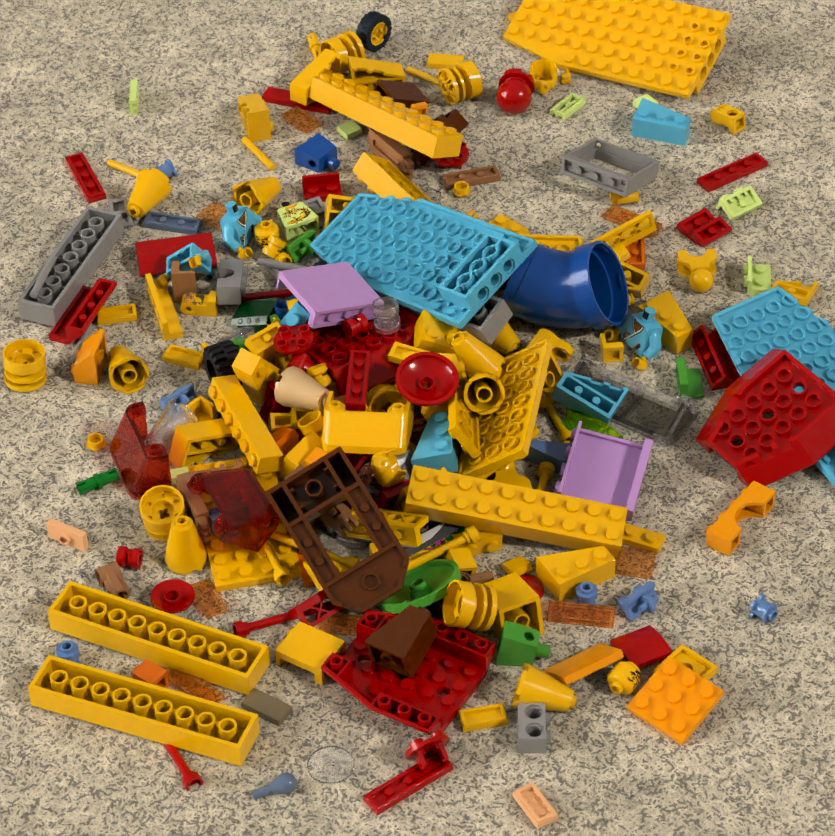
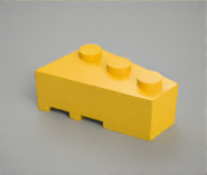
M348 56L349 79L355 80L358 85L367 86L371 91L374 90L378 79L406 82L402 64Z

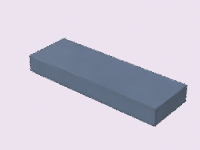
M149 211L142 225L143 228L194 235L199 233L203 220Z

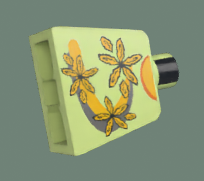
M283 202L277 210L278 224L286 242L297 239V236L306 233L310 229L315 230V232L320 231L319 216L303 202L294 204Z

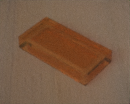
M298 106L283 113L284 119L306 134L321 127L320 121Z
M210 578L191 584L195 591V600L206 619L227 612V607Z

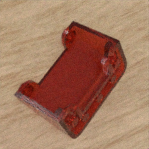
M143 401L133 403L126 408L109 446L111 457L129 496L134 500H141L143 494L154 486H172L169 456L165 447L156 443L145 446V443H150V437L146 423L147 411Z
M235 468L197 473L186 484L192 494H209L221 514L214 522V532L219 541L258 552L279 525L280 517L251 470Z

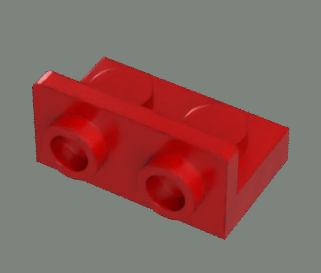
M339 172L302 176L305 200L320 196L322 202H326L328 194L343 196Z

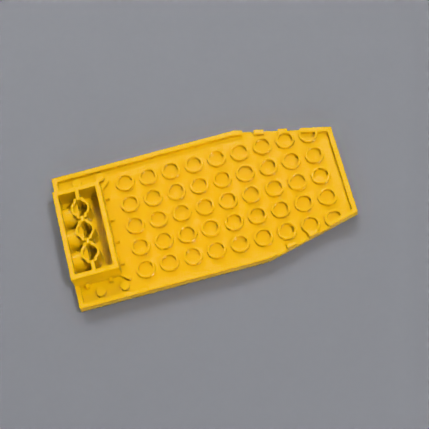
M523 0L506 29L503 38L505 41L521 49H526L532 55L554 61L560 69L566 70V68H569L571 72L689 99L691 94L698 95L726 43L725 30L732 18L730 13L671 0Z

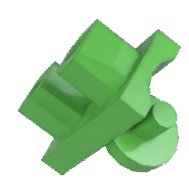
M310 229L306 233L297 236V239L287 243L284 251L292 258V263H296L305 256H312L315 253L310 247V244L316 239L315 230Z

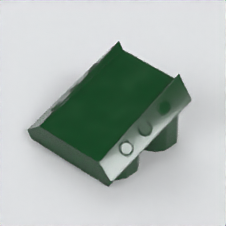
M268 298L242 301L231 319L230 327H235L239 330L250 328L255 333L263 330L269 324V316L275 314L274 304L280 301V299Z

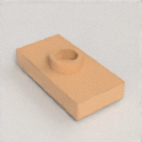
M52 518L47 522L49 538L84 552L89 547L85 531Z
M534 782L513 791V798L537 829L558 820L557 812Z

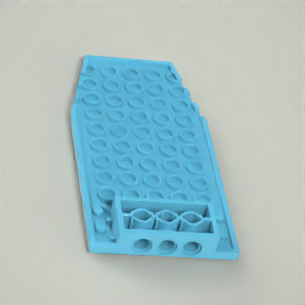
M359 193L310 244L313 251L328 264L347 261L379 296L420 313L424 309L439 321L462 329L538 246L536 241L424 199L412 201L411 198L404 197L400 200L395 199L394 196L381 198L380 195Z
M776 286L713 314L712 322L740 376L772 349H782L790 353L835 391V329L829 326V322L824 318L820 319L815 316L813 310L809 307L801 306L795 297L781 287ZM798 386L793 391L800 393L805 388ZM834 447L815 465L835 487Z

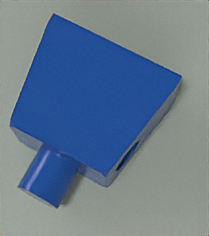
M319 133L294 149L295 164L321 173L328 167L336 170L340 166V160L337 159L336 146Z

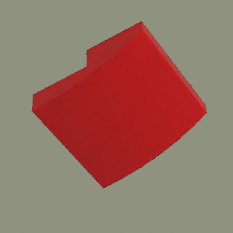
M706 208L684 219L676 226L680 233L702 247L709 245L732 231V228L721 216L715 218Z
M650 625L610 640L612 647L622 650L625 662H633L639 669L662 661L673 652L664 638Z

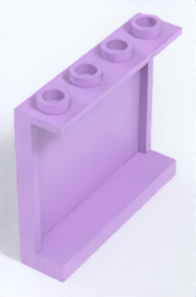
M347 261L283 270L279 272L276 289L288 288L310 313L308 325L311 329L339 325L342 320L352 319L354 315L363 313L367 320L380 318L384 304L379 295Z
M579 420L577 428L573 427L570 440H573L572 446H567L565 457L568 460L567 463H562L559 475H562V480H557L554 493L628 508L626 521L631 522L653 440L645 438L644 444L587 430L581 428L582 421Z

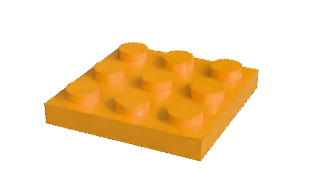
M668 656L626 707L629 712L683 745L725 694L724 690Z

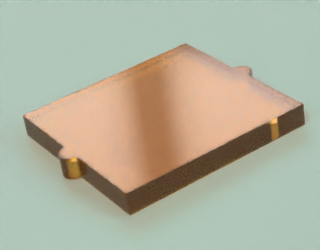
M213 201L206 209H202V212L195 218L202 219L204 225L222 232L220 220L227 210L225 206Z
M622 546L618 558L615 557V574L651 580L653 568H656V551Z

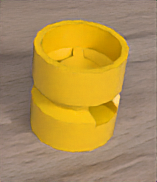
M314 410L304 415L297 425L304 436L312 430L322 438L324 416L320 410Z

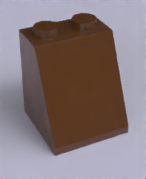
M378 79L373 90L380 92L381 96L392 98L394 102L405 104V107L408 109L411 107V104L420 102L430 103L419 88L411 82Z
M410 605L367 637L365 645L373 663L413 679L438 633L431 613L424 607L417 608Z

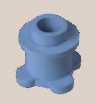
M167 159L164 164L155 166L156 169L162 171L168 178L178 176L171 160Z
M591 582L579 583L575 589L577 598L575 607L578 609H595L597 607L595 600L598 596L596 585Z
M761 593L751 603L749 616L754 618L757 615L762 618L764 623L772 622L778 615L777 604L766 601V595Z
M66 640L57 645L56 653L59 658L80 663V660H78L80 652L78 651L77 643Z

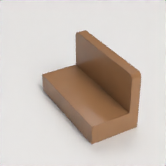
M172 261L171 278L174 303H181L185 293L193 292L197 294L195 271H181L180 261Z

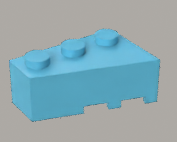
M642 98L632 119V136L685 146L690 136L691 118Z
M566 371L557 383L551 398L605 430L623 403L629 388L614 387L608 382L592 381L589 377Z
M448 411L430 415L411 458L412 466L417 465L437 470L445 467L449 472H458L457 439H453L448 432Z

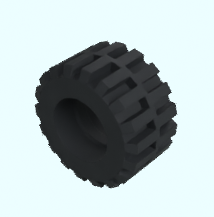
M229 339L204 348L203 361L210 382L212 377L236 375L232 364L239 350Z

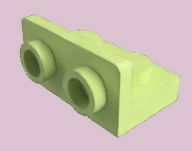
M750 185L746 188L740 187L736 189L731 195H723L719 198V203L715 208L717 211L723 209L732 221L761 207L763 203Z
M748 256L747 263H743V274H747L743 277V287H747V295H758L770 290L771 265L752 264V256Z

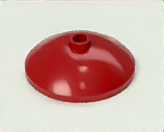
M418 352L406 357L399 364L395 382L398 391L406 400L419 406L430 407L443 404L454 396L459 385V374L455 365L445 356L434 352Z

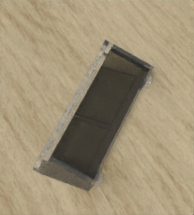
M583 353L573 371L575 374L591 378L592 381L608 382L611 386L618 388H629L623 403L610 422L648 437L661 447L669 446L673 448L699 415L691 397L682 394L681 398L676 394L673 397L610 371L602 363L599 365L593 363V356Z

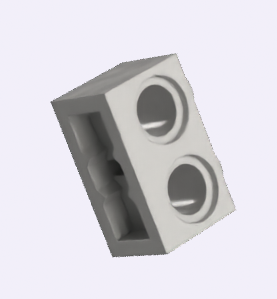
M517 703L518 753H546V744H551V730H546V726H550V712H546L545 703Z

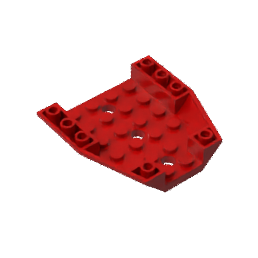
M401 306L382 309L380 318L368 320L369 331L363 334L358 333L356 337L351 339L344 335L341 324L317 328L312 331L314 343L309 348L308 355L311 358V362L316 365L326 363L327 373L335 378L337 393L342 396L346 394L350 350L371 351L367 390L369 392L379 384H389L395 380L399 364L389 362L388 354L395 342L414 347V327L419 317Z
M772 349L727 387L695 441L708 453L714 450L737 471L738 479L747 487L753 481L767 486L816 464L835 447V391L786 350ZM798 386H802L805 388L804 391L800 393H797L793 390ZM765 413L774 414L771 419L763 418ZM736 439L743 441L739 446L732 445V442Z
M367 610L356 623L357 637L342 655L332 652L322 664L321 670L369 710L429 735L440 730L445 731L458 714V710H461L486 677L497 643L463 629L447 626L441 620L433 619L438 635L413 679L405 678L401 680L399 677L403 675L373 663L365 645L367 637L398 614ZM362 660H368V661H370V662L360 663V661H362ZM444 692L448 693L449 695L440 696L438 694Z

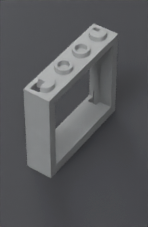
M593 138L563 155L560 173L627 197L657 178L660 161L601 139ZM596 158L632 171L635 174L629 177L588 161Z

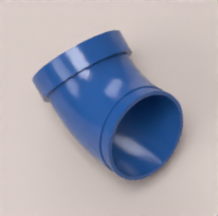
M604 241L580 245L574 251L557 250L537 243L538 246L512 273L501 297L513 313L512 317L531 324L558 329L593 327L594 329L601 330L617 326L626 319L629 307L628 287L622 265L613 249Z

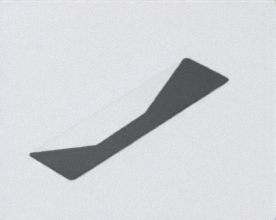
M442 523L421 534L422 544L419 547L402 545L408 557L459 531V528L456 525Z

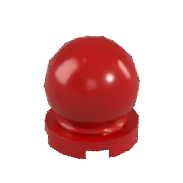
M519 68L506 70L498 83L499 88L496 93L497 104L501 110L508 114L517 115L525 112L532 101L535 81L530 73L527 75L521 72L522 69Z

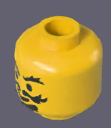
M264 220L255 226L254 235L257 246L263 248L268 245L270 234L279 238V227L276 223Z
M630 661L617 663L607 676L610 690L617 695L631 694L641 681L638 666Z

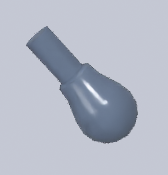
M282 773L269 782L268 785L253 790L254 800L270 794L291 793L297 786V779L291 773Z

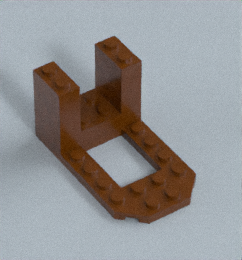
M341 446L265 492L333 606L365 613L403 589L410 558ZM347 499L378 551L340 574L314 532L315 529L310 522Z

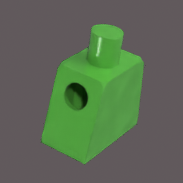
M505 620L497 648L496 665L523 667L524 663L533 666L535 656L549 658L551 645L538 643V630Z

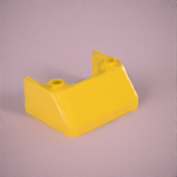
M329 391L324 406L323 450L331 452L341 446L344 453L375 454L380 451L396 449L389 454H404L407 451L413 429V403L408 400L406 405L394 403L388 408L387 412L346 411L345 404L334 400V392Z

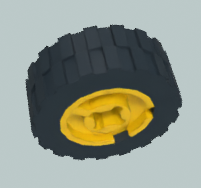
M370 11L360 20L356 34L361 40L364 49L377 52L385 46L392 30V23L389 17L376 11Z

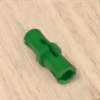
M116 468L100 474L95 473L93 477L75 484L81 496L95 489H103V486L120 480Z

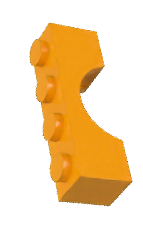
M753 481L748 487H744L741 495L737 499L732 500L729 508L725 512L720 513L714 524L708 526L706 530V545L729 556L740 544L741 528L737 523L749 517L764 518L774 507L776 491L756 481Z

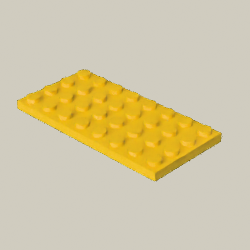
M549 337L504 357L505 364L502 362L501 367L503 370L497 378L500 379L505 388V399L501 407L492 414H478L481 455L473 459L469 453L466 454L462 450L457 474L479 477L528 456L553 348V342Z
M247 457L238 458L242 461V473L222 479L198 490L208 511L215 507L219 508L220 511L227 510V505L237 500L240 504L245 503L248 509H253L262 527L265 526L291 536L265 494L266 491L279 484L276 472L256 474L252 466L249 465ZM237 458L188 466V470L193 472L220 468V463L224 464L225 468L236 466ZM250 522L239 526L238 534L235 535L230 530L214 535L212 532L209 533L210 540L205 542V547L216 592L275 582L273 578L274 568ZM267 537L282 566L290 570L293 576L292 579L302 577L296 548Z

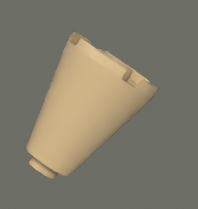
M295 366L286 368L280 374L283 377L280 382H276L274 390L275 400L284 407L324 411L329 390L301 368Z

